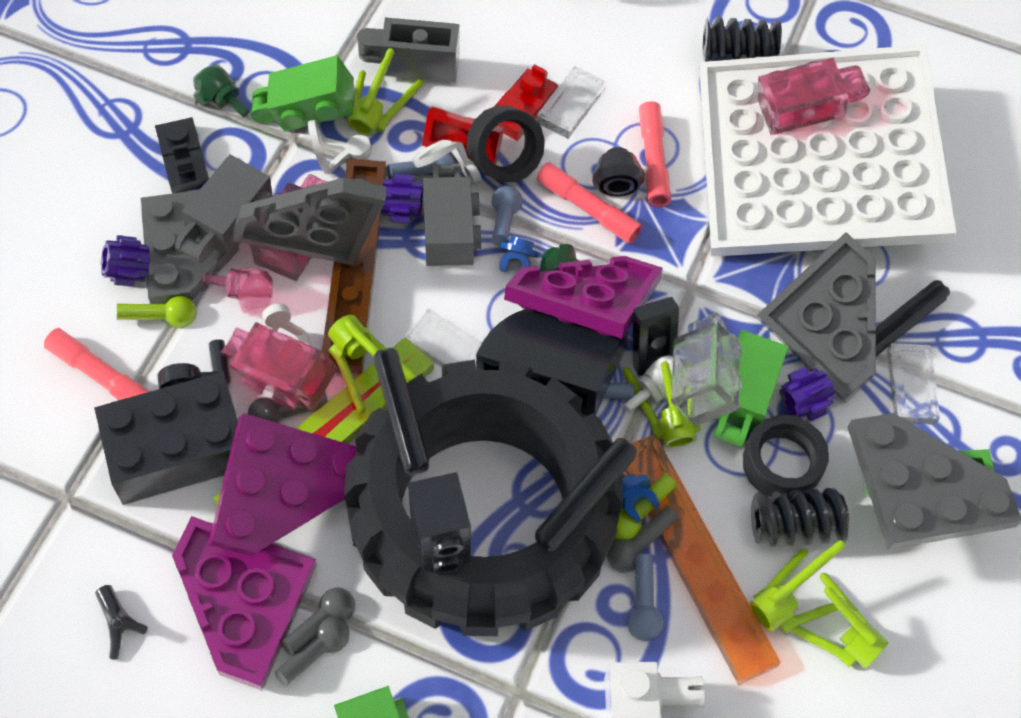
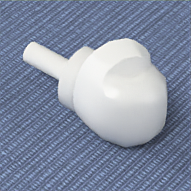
M666 355L652 363L644 373V376L638 380L642 390L623 404L629 413L648 398L655 404L661 400L668 402L661 370V363L663 361L669 363L678 402L684 398L687 392L686 386L689 383V375L685 365L679 358Z

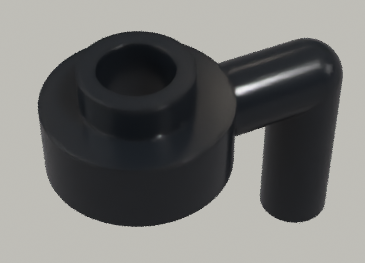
M216 339L208 344L212 371L200 372L199 367L190 363L168 365L157 374L159 389L219 372H224L227 384L229 385L231 377L225 341Z

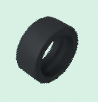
M497 105L484 110L473 121L467 135V151L470 160L481 173L499 182H517L527 178L538 167L544 155L545 138L541 126L532 115L512 106ZM504 121L514 122L523 129L525 136L524 148L520 156L508 166L495 165L490 161L486 153L489 135L499 123Z
M777 415L764 419L753 429L743 452V470L749 483L759 492H765L769 497L774 491H783L787 496L791 490H800L805 494L808 489L816 488L829 462L828 445L822 433L810 422L792 415ZM773 438H784L797 443L806 451L810 459L808 471L799 478H784L773 473L764 465L761 458L763 444Z

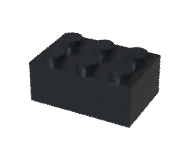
M224 372L94 407L111 485L123 505L225 475L238 419Z

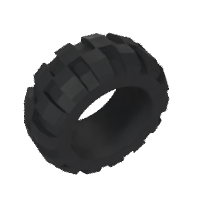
M475 359L443 365L442 377L428 382L422 373L407 382L428 460L439 452L461 443L472 441L504 443L526 452L539 461L555 480L562 499L569 494L613 444V441L600 418L594 413L586 417L581 413L583 402L581 397L553 377L546 386L532 380L533 369L529 366L500 360L499 370H476ZM378 408L373 411L355 439L357 453L347 464L344 494L353 546L357 547L361 555L364 571L382 595L395 596L404 604L406 615L434 629L438 628L441 622L462 626L463 636L498 637L499 627L519 624L521 629L527 631L556 618L560 606L567 601H579L599 577L601 566L607 554L612 550L619 515L623 506L622 475L556 551L549 552L536 541L532 545L510 554L489 557L470 555V562L463 564L461 569L452 573L436 574L434 571L423 573L411 519L402 505L406 488L414 475H407L404 472L388 410L385 411Z

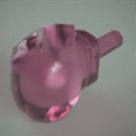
M240 268L239 270L230 269L227 277L207 273L203 276V283L227 287V297L237 299L243 313H257L259 308L269 305L272 300L273 279L265 270Z

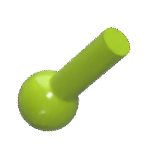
M184 296L173 297L166 304H116V320H166L172 327L184 328L192 324L197 315L195 304Z
M665 472L649 489L655 493L659 502H661L678 484ZM641 500L635 506V510L641 519L654 508L648 500ZM622 507L619 515L615 540L632 539L642 528V521L639 523L633 521L628 516L625 507Z

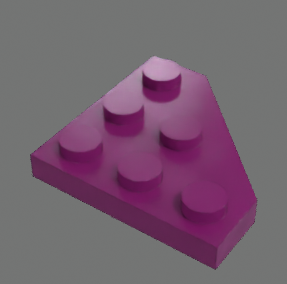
M628 256L611 257L610 264L592 266L590 260L559 263L558 270L540 272L538 266L521 267L506 285L504 300L518 304L526 310H536L557 317L565 323H575L594 329L604 336H615L622 339L633 323V309L645 305L661 280L663 267Z
M243 413L238 419L208 545L253 556L344 501L347 464L356 456V446Z
M191 516L172 554V558L184 584L215 667L220 676L263 691L281 650V641L287 636L317 567L316 559L274 544L269 545L253 556L210 546L208 542L213 523Z

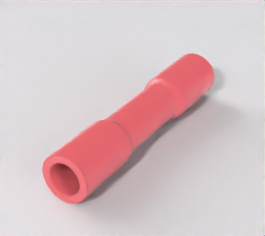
M649 101L641 104L639 107L641 136L644 140L647 167L645 176L648 203L653 207H664L671 202L669 174L665 164L662 111L659 103Z
M547 162L540 169L536 178L537 182L562 199L568 200L598 220L604 228L626 243L631 244L638 237L643 227L642 224L617 207L604 202L551 162Z
M56 328L47 335L44 341L45 349L72 368L79 369L96 381L117 400L151 392L128 375L121 374L90 352L87 346L61 328Z

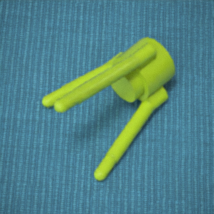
M392 48L387 50L368 94L363 96L362 99L361 95L366 72L361 70L358 74L354 89L353 114L345 117L349 127L359 134L372 136L376 130L383 133L388 122L424 84L423 79H418L383 115V104L375 97L394 55Z
M347 315L336 321L329 329L328 336L334 344L328 351L337 361L358 413L362 414L366 409L345 357L350 356L351 359H357L367 352L374 357L377 351L387 348L373 336L367 327L360 323L356 316ZM400 360L404 376L408 380L417 376L415 372Z
M663 361L661 363V370L669 408L660 412L661 419L658 420L647 399L640 406L652 427L655 441L663 440L664 447L676 448L696 441V432L701 431L697 418L696 365L693 362L688 364V412H686L685 407L678 404L669 363ZM624 367L623 374L628 383L634 384V395H636L642 389L631 369Z
M842 540L837 541L788 583L782 585L808 555L806 548L800 549L770 583L753 596L754 600L750 602V608L756 619L766 630L773 632L779 627L784 634H787L798 625L838 611L834 604L830 603L794 616V610L798 608V602L792 592L843 550L845 542Z
M821 573L820 579L826 585L824 589L825 595L851 623V626L839 639L845 644V647L841 648L800 625L790 632L836 656L848 668L855 661L866 668L885 649L889 641L863 617L829 575Z

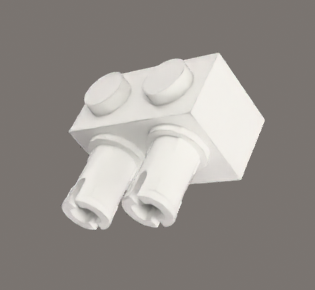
M610 662L604 677L606 718H661L660 711H662V706L704 707L705 690H701V687H704L703 676L661 677V674L658 673L657 662Z

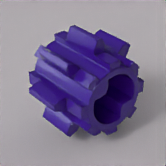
M395 174L393 180L384 179L382 186H386V198L381 209V215L391 216V222L410 224L411 218H420L423 204V182L413 181V175Z
M116 235V241L106 240L102 248L101 275L104 276L103 278H110V281L114 282V285L134 287L135 281L144 282L149 273V246L141 244L137 237Z
M803 367L787 375L789 381L781 385L782 389L779 390V395L789 415L797 416L801 419L807 416L808 420L812 422L828 414L826 408L834 403L833 400L836 399V393H834L832 381L828 379L823 370L818 371L817 368L808 372L806 367Z

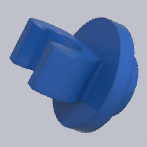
M511 236L509 243L501 242L500 248L509 252L500 260V271L506 273L509 263L514 259L520 260L522 267L531 266L527 257L538 259L540 253L532 250L534 242Z
M630 474L622 478V507H625L628 516L633 521L639 523L642 519L635 510L636 504L641 500H648L657 510L660 507V502L655 493L649 489L651 480L647 475L636 477L635 474Z

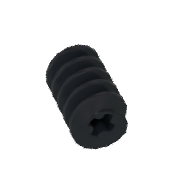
M707 17L702 42L704 61H710L713 53H717L719 61L725 60L728 54L732 55L733 60L741 59L742 55H746V58L779 56L782 39L781 21L774 20L770 28H768L766 20H759L754 29L751 19H744L739 28L737 18H730L725 27L722 17H715L710 27Z
M825 488L822 494L817 489H808L805 494L800 490H791L787 496L783 491H774L770 498L765 492H756L751 503L753 535L757 544H759L761 536L766 535L770 546L776 547L779 534L784 535L788 546H794L796 533H801L805 545H811L814 532H818L823 544H828L831 531H835L838 541L842 540L846 543L849 530V512L845 498L835 488Z

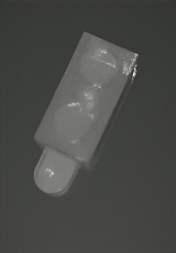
M718 313L710 314L703 320L689 323L688 333L674 338L671 403L694 426L739 409V390L742 389V379L739 374L742 347L738 338L733 333L729 334L726 331L725 323Z

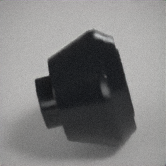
M622 147L611 148L601 155L592 176L593 185L607 196L622 197L633 194L645 181V173L636 156Z

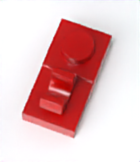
M534 64L532 69L527 68L495 106H512L532 115L536 120L558 93L559 85L547 79L548 72L545 69ZM504 121L497 125L504 128L503 134L516 141L524 134L523 129L514 122Z
M432 106L427 113L422 146L428 147L440 140L461 142L470 160L467 151V135L475 119ZM496 126L491 131L487 140L486 153L493 164L497 163L504 128Z

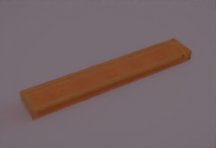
M656 434L631 443L637 449L635 460L624 471L626 475L635 474L636 477L647 475L651 480V487L666 472L678 484L660 502V507L657 510L653 508L647 515L651 520L665 506L669 505L680 517L659 537L737 684L741 685L779 667L781 661Z

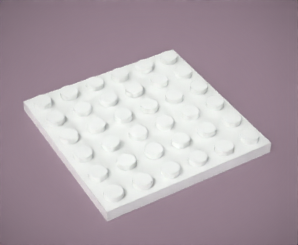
M926 44L699 62L711 257L827 250L845 232L862 247L955 241L957 232Z

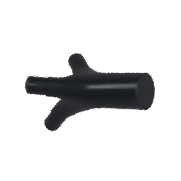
M104 585L96 590L95 595L105 615L109 629V658L117 660L121 647L122 633L130 629L144 635L148 627L137 622L126 613L112 585Z

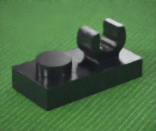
M193 117L155 125L171 192L180 193L202 188L209 177Z
M673 297L650 302L633 309V368L638 376L644 375L652 363L660 357L666 355L677 356L679 306Z

